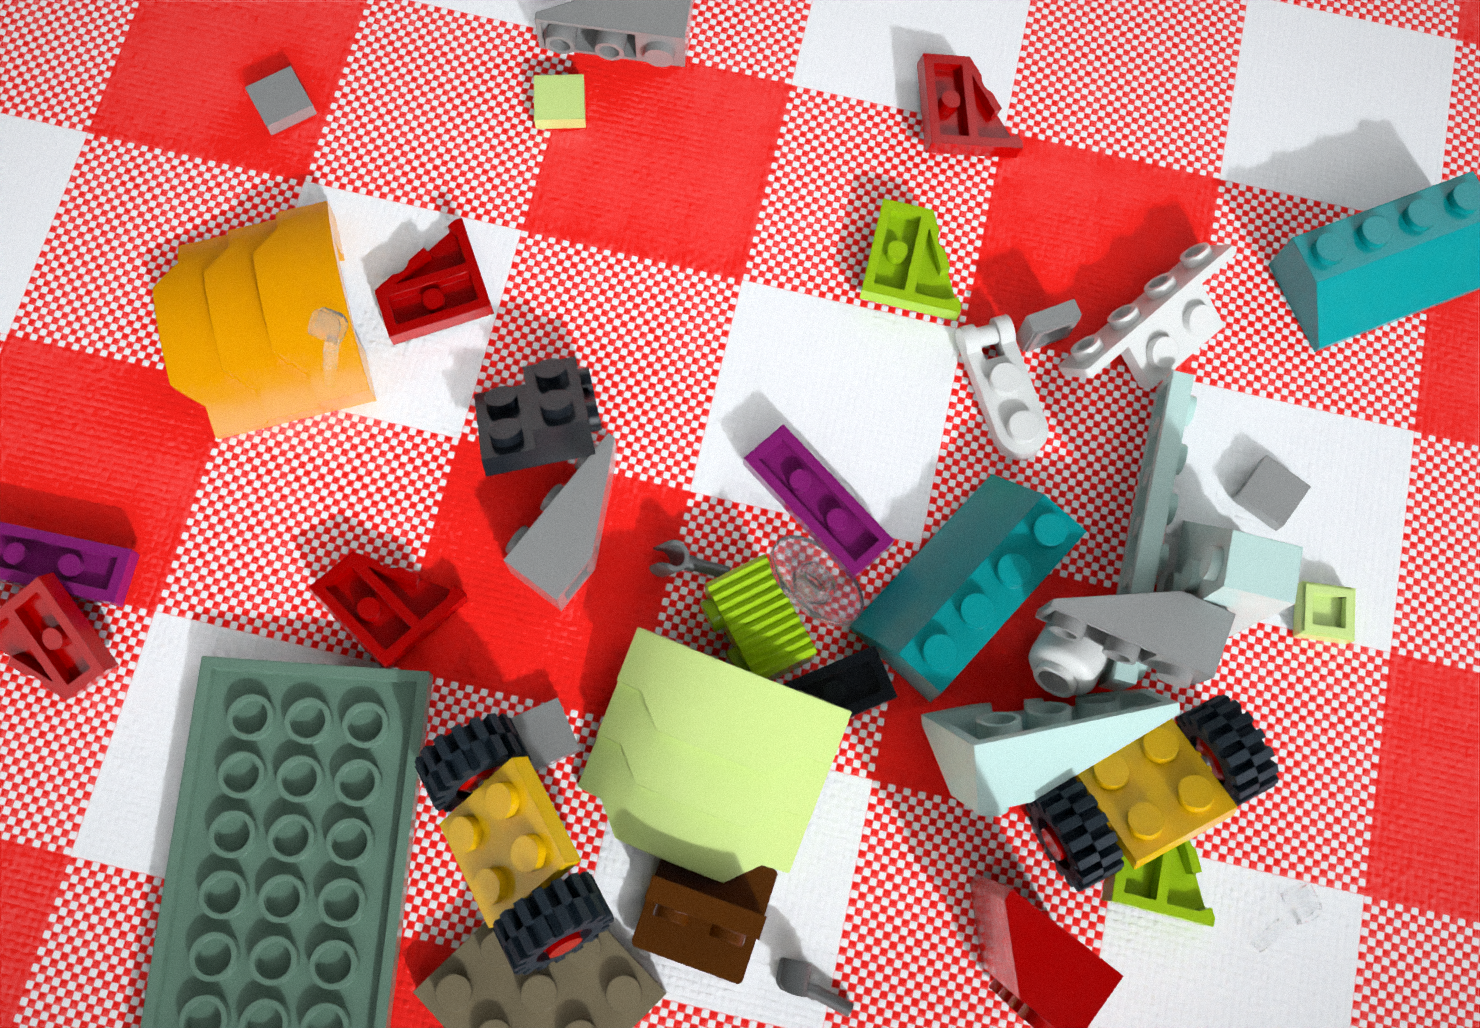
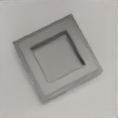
M291 66L245 87L271 136L317 114Z
M1075 299L1026 316L1016 334V340L1022 352H1029L1069 337L1082 316Z
M1266 455L1257 463L1232 500L1270 528L1278 531L1284 527L1311 486Z
M558 697L511 718L530 754L531 764L535 771L581 752Z

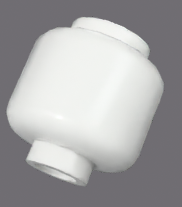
M1046 623L1028 656L1035 681L1045 691L1058 697L1068 698L1073 695L1080 696L1091 692L1110 661V658L1102 653L1103 647L1085 637L1079 642L1059 637L1049 630L1050 624Z

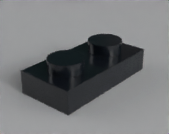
M875 645L782 684L852 711L850 718L898 697Z

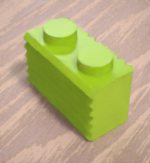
M765 554L705 583L707 599L700 602V606L714 632L724 629L733 647L725 652L730 664L773 681L814 660L817 653L816 647L812 643L805 626L802 624L799 615L796 613Z

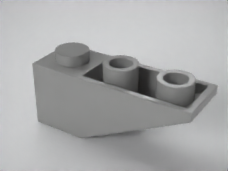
M574 0L535 12L534 20L539 48L550 49L559 54L575 52L598 55L603 59L611 61L620 59L643 61L657 67H668L670 65L685 67L693 21V0Z
M610 433L604 437L599 445L593 442L595 455L577 459L574 466L577 469L576 473L565 486L559 483L550 490L540 506V510L543 513L530 528L526 525L522 526L512 536L505 549L508 555L504 562L510 573L560 611L565 608L596 569L618 455L615 437Z
M1184 591L1056 598L1039 608L1035 618L1049 623V630L1059 637L1077 642L1082 641L1083 637L1102 646V653L1114 661L1128 665H1134L1136 662H1139L1157 670L1155 676L1159 680L1172 686L1189 688L1190 685L1193 686L1215 677L1236 614Z

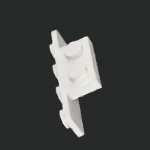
M1203 242L1185 250L1180 256L1181 261L1169 272L1151 279L1144 286L1145 292L1131 304L1116 309L1108 316V323L1094 335L1087 336L1072 346L1070 350L1071 355L1058 365L1062 375L1091 378L1121 354L1138 386L1153 389L1224 327L1202 283L1236 255L1231 244L1209 245V243Z

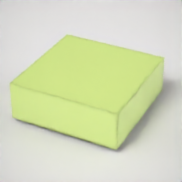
M584 74L534 75V122L536 129L586 128Z
M1308 581L1299 582L1293 613V637L1346 645L1354 642L1356 588Z

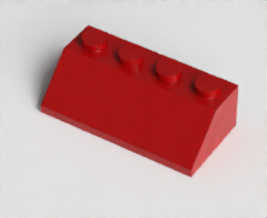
M975 874L969 884L981 965L995 977L989 988L1033 1028H1088L1124 976L1015 890Z

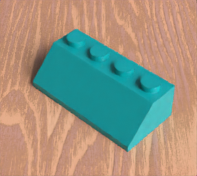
M1474 171L1292 237L1273 258L1268 266L1314 352L1480 290V181Z
M991 474L849 626V629L869 647L875 645L880 657L931 703L948 687L1087 531L1045 494Z

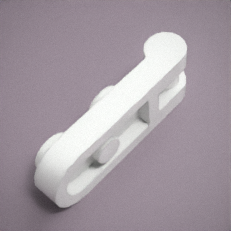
M1004 314L991 318L988 325L978 328L974 324L958 327L955 331L956 343L994 445L1000 453L1010 459L1027 460L1033 457L1047 441L1049 429L1016 342V332L1009 315ZM994 345L999 357L985 360L982 348Z

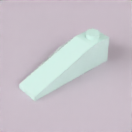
M1145 688L1076 696L1075 706H1070L1063 702H1044L1042 698L1023 699L1024 710L992 712L991 703L970 704L921 714L922 727L951 796L972 809L976 814L993 817L1006 814L1009 811V807L1033 802L1180 714V703Z

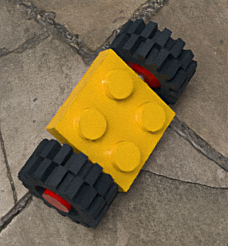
M1217 695L1179 715L1176 718L1177 724L1171 718L1033 802L1025 804L1026 811L1031 815L1028 817L1031 826L1038 832L1035 835L1039 842L1044 844L1047 850L1045 853L1049 860L1055 862L1056 870L1061 877L1065 876L1066 882L1070 887H1074L1076 891L1080 892L1122 870L1124 867V861L1121 859L1123 854L1135 870L1234 816L1238 806L1275 787V784L1279 781L1276 775L1279 772L1278 764L1270 759L1275 756L1271 746L1264 744L1262 740L1266 737L1261 728L1256 730L1252 724L1254 718L1248 711L1242 713L1240 703L1235 699L1230 701L1227 695Z
M496 713L487 714L481 721L480 717L477 716L470 719L469 724L461 727L459 723L450 728L452 733L447 736L440 734L434 738L433 742L435 745L425 746L420 751L422 756L416 757L415 768L435 809L452 812L439 824L488 928L493 929L515 975H520L521 973L526 975L535 969L539 971L546 968L553 961L557 963L565 959V955L571 952L576 953L584 948L583 944L593 942L599 937L598 933L606 931L610 927L609 924L614 921V917L592 874L584 871L579 875L576 872L562 880L561 877L580 862L581 858L533 768L530 754L511 718H508L507 714L502 713L497 716Z

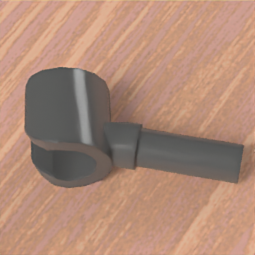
M669 540L653 547V550L666 553L670 564L658 562L649 566L652 574L663 578L682 570L695 571L714 577H719L730 571V566L690 555L688 548L679 540Z
M785 957L780 958L776 975V984L780 990L795 996L807 997L812 1001L816 1000L846 1017L851 1014L854 1006L852 1002L820 985L809 983L813 964Z

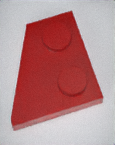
M931 53L922 54L917 63L925 153L1016 158L1023 149V141L1018 134L1010 136L998 117L1002 107L994 94L984 86L982 75L971 57Z
M462 218L451 222L447 226L449 233L429 251L423 247L408 260V264L403 271L391 275L374 290L388 336L393 345L494 314Z
M354 551L309 586L311 595L382 668L390 669L468 602L467 594L461 588L452 585L450 589L420 579L418 573L400 567H385L377 559Z
M54 572L38 576L0 607V651L10 656L7 665L25 676L36 677L46 689L66 701L82 694L119 665Z

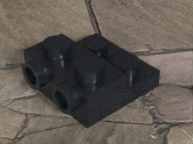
M575 356L564 359H545L537 364L523 366L525 384L513 387L500 386L488 392L474 394L481 460L486 477L596 454L591 432L601 431L602 427L589 366L578 368Z

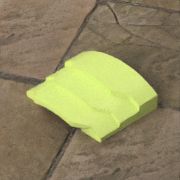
M637 627L618 675L616 688L577 787L601 799L616 839L670 863L722 883L760 865L790 873L852 711L744 670L647 629Z

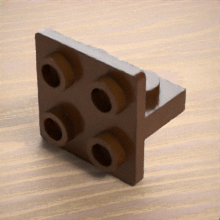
M660 858L656 873L652 875L644 898L646 901L632 937V945L729 982L740 984L743 981L756 939H760L767 918L765 912L778 876L777 871L760 865L722 883Z

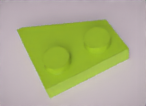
M883 198L860 299L949 320H957L961 310V303L959 297L955 298L948 275L950 265L946 251L938 241L940 231L934 210Z
M1190 840L1135 870L1123 854L1121 859L1124 861V867L1122 870L1104 880L1101 898L1103 901L1201 926L1214 927L1215 916L1213 908L1204 906L1196 874L1202 872L1197 851L1192 846Z

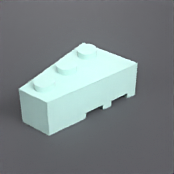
M1183 520L1175 571H1171L1167 576L1163 592L1184 591L1235 613L1236 615L1228 636L1231 637L1295 604L1303 547L1233 529Z

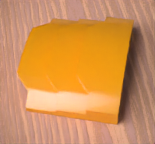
M328 201L276 212L275 220L228 230V235L178 246V263L152 288L158 333L170 385L188 398L206 407L214 434L218 439L377 401L367 355L356 337L340 261L345 260L335 214Z

